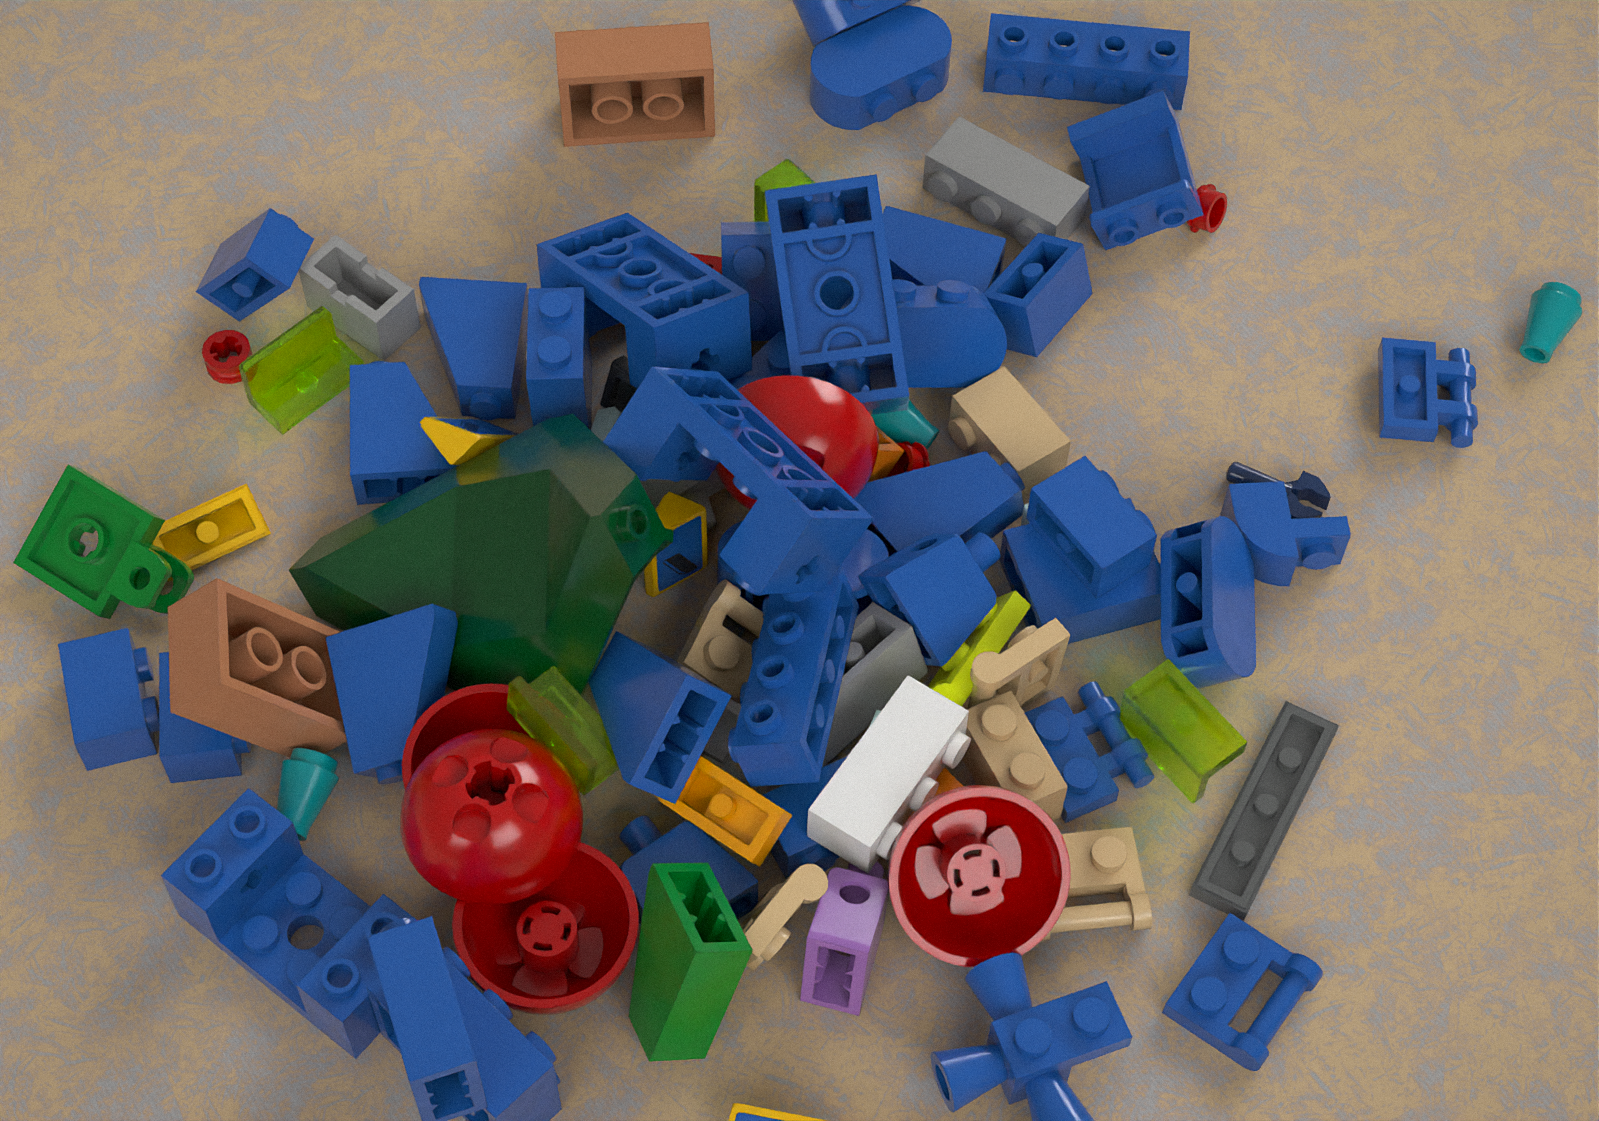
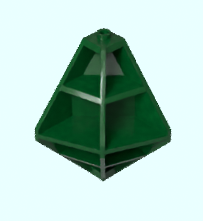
M574 414L546 419L321 537L289 569V572L315 615L343 631L429 604L456 612L458 625L446 684L447 687L455 691L480 684H503L522 688L549 702L571 724L635 580L658 553L673 543V530L664 527L637 474Z

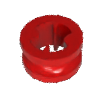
M222 330L215 332L204 342L202 355L208 375L214 381L221 384H234L249 377L254 369L255 361L249 340L243 333L235 330ZM231 352H237L238 356L229 355ZM229 356L226 362H220L219 358H227Z

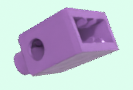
M850 862L847 869L836 867L829 870L827 876L828 889L819 900L807 936L800 1001L857 1016L860 1015L884 927L889 896L888 882L882 879L884 869L880 863L876 862L869 873L864 872ZM836 950L848 953L850 956L840 955Z

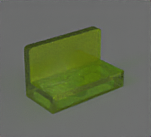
M320 306L239 365V371L248 402L283 435L350 386V365L364 364V361L336 336L331 312L324 306Z
M1169 659L1124 690L1120 706V720L1131 738H1137L1141 741L1148 753V757L1190 802L1195 803L1204 796L1209 778L1244 753L1247 745L1244 737Z
M552 666L530 684L521 676H518L509 683L506 710L530 737L545 744L564 762L583 796L619 770L601 717L555 666Z

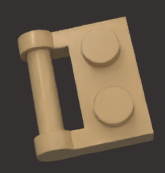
M725 579L716 586L708 598L677 662L732 695L730 699L741 705L740 690L742 684L748 682L752 666V646L722 626L726 615H728L759 637L764 619L763 612L740 596L741 590Z
M1054 618L1039 629L1035 625L1023 629L1010 641L1008 649L1000 654L992 651L978 654L973 660L970 677L973 682L971 696L962 707L969 709L1012 691L1019 705L1023 708L1055 687L1070 638L1069 632L1057 618Z
M1132 826L1062 834L1071 866V880L1067 898L1123 892L1124 901L1064 907L1058 921L1043 940H1049L1051 933L1129 925L1132 931L1151 929V904L1149 896L1145 892Z
M815 864L801 865L790 874L784 883L777 884L768 890L740 924L753 949L746 965L752 971L764 959L768 962L787 941L791 932L784 925L799 912L801 904L813 903L826 893L828 878L822 868Z

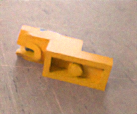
M703 755L697 761L675 804L655 796L658 798V801L759 867L792 817L791 813Z

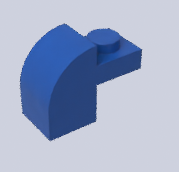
M1284 481L1228 485L1220 515L1231 519L1245 538L1254 563V579L1270 585L1289 586L1295 567L1304 566L1308 569L1318 570L1331 565L1341 564L1351 536L1347 516L1291 519Z

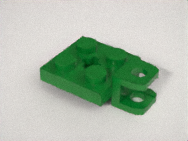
M69 464L66 466L13 562L98 617L111 619L120 601L133 607L168 614V607L184 598L194 581L193 572L183 561L164 549L152 545L165 522L163 518L84 470ZM97 531L98 544L96 549L90 551L87 556H84L83 553L86 545L80 541L81 536L84 532L93 534ZM172 577L173 587L171 591L166 595H161L160 593L168 578Z

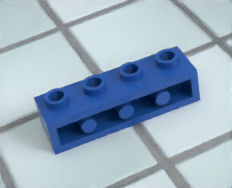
M991 13L983 92L1126 105L1164 90L1174 110H1181L1188 80L1190 31Z
M842 565L822 592L770 594L763 601L764 620L759 638L754 639L752 643V666L748 682H744L741 686V709L736 727L730 729L728 736V748L731 759L734 763H739L750 787L819 782L859 607Z

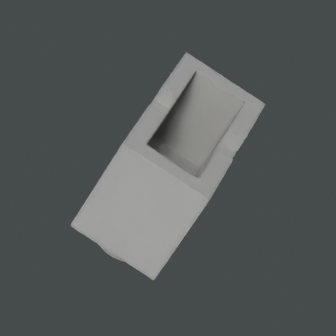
M334 235L302 263L299 274L307 306L383 361L421 328L414 289L383 267L378 270L370 265L366 255L339 236Z

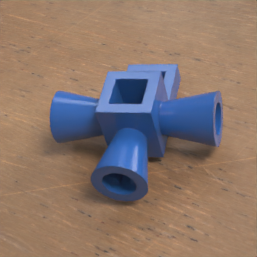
M1006 953L998 955L971 969L965 976V981L993 1021L990 1025L987 1044L931 1052L930 1058L935 1080L948 1109L954 1113L1001 1084L1009 1105L1024 1099L1028 1100L1032 1121H1094L1067 1081L1072 1066L1130 1046L1132 1035L1107 981L1033 1007L1021 954Z

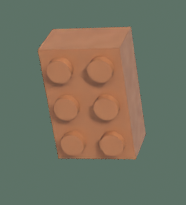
M709 22L555 32L564 147L715 137L714 65Z
M216 578L168 607L170 712L289 758L294 748H305L325 754L347 742L325 638L340 633V631Z

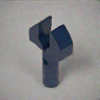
M1239 462L1231 463L1226 472V480L1233 484L1281 481ZM1303 471L1298 480L1284 482L1291 519L1322 517L1323 512L1309 506H1304L1299 502L1301 500L1309 501L1311 504L1327 510L1331 496L1319 477Z

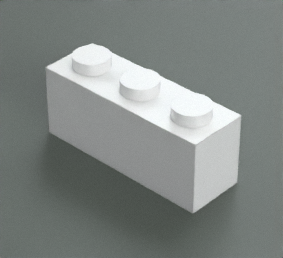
M908 675L808 809L807 836L866 873H869L880 856L888 860L891 856L895 840L913 810L916 811L934 797L939 783L935 780L946 765L952 769L955 768L967 751L971 738L965 735L969 711Z

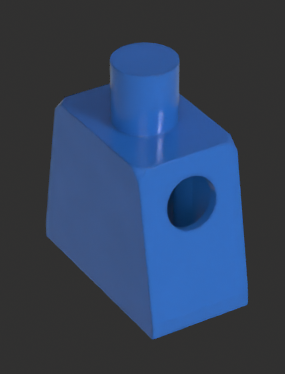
M981 532L975 534L966 543L957 534H930L864 570L857 577L875 604L912 626L925 664L943 666L951 659L996 604L997 594L985 577L984 572L1000 559L1001 554L995 542Z
M644 815L631 821L620 833V840L633 856L625 860L619 868L627 877L634 891L640 926L642 923L648 874L652 863H709L737 920L752 911L758 903V880L754 875L690 821H684L662 835L651 819Z

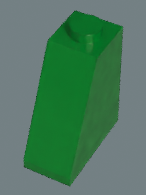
M652 863L648 874L628 1016L649 1062L705 1059L753 951L709 863Z

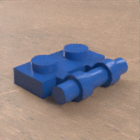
M1382 337L1378 348L1379 437L1434 442L1438 433V425H1443L1451 431V444L1454 447L1465 448L1471 446L1473 443V430L1478 426V410L1472 404L1471 390L1476 387V368L1470 364V352L1465 348H1455L1448 353V361L1436 360V342ZM1437 385L1444 386L1449 391L1450 400L1437 399Z
M1096 681L1085 684L1078 691V695L1086 707L1082 712L1074 715L1063 696L1025 712L1026 717L1068 786L1061 813L1065 823L1117 801L1119 789L1113 778L1126 773L1136 789L1146 786L1154 779V774L1145 761L1148 757L1147 751L1139 739L1131 738L1120 720L1122 710L1112 696H1106ZM1098 731L1102 733L1112 750L1110 753L1100 757L1087 737Z

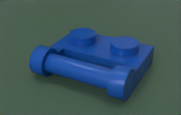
M1229 913L1165 1003L1162 1013L1242 1067L1251 1071H1258L1269 1056L1267 1046L1305 991H1312L1323 976V971L1309 957L1290 952L1235 915ZM1268 969L1283 978L1246 1033L1238 1032L1229 1026Z

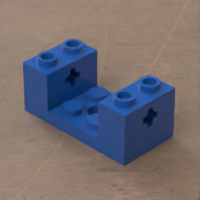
M877 174L765 190L791 376L811 377L838 386L858 399L871 415L907 410L910 396ZM831 281H842L851 287L854 296L847 307L834 310L828 308L820 298L822 288Z
M628 212L536 244L541 288L584 287L589 338L594 336L597 331L618 323L625 325L630 384L638 389L652 366L719 372L728 382L733 377L753 370L748 292Z
M652 366L603 441L637 474L640 481H647L648 479L671 480L674 482L681 480L707 481L719 462L734 475L732 479L733 484L742 493L757 501L719 556L735 571L733 576L736 582L755 595L822 592L874 519L719 372Z
M248 788L161 874L163 882L180 917L347 1053L357 1059L381 1033L366 986L378 977L367 936L381 932L384 926L393 921L414 917L385 894L372 906H369L303 853L293 822ZM315 925L324 931L321 941L312 948L298 949L291 945L293 934L303 926Z

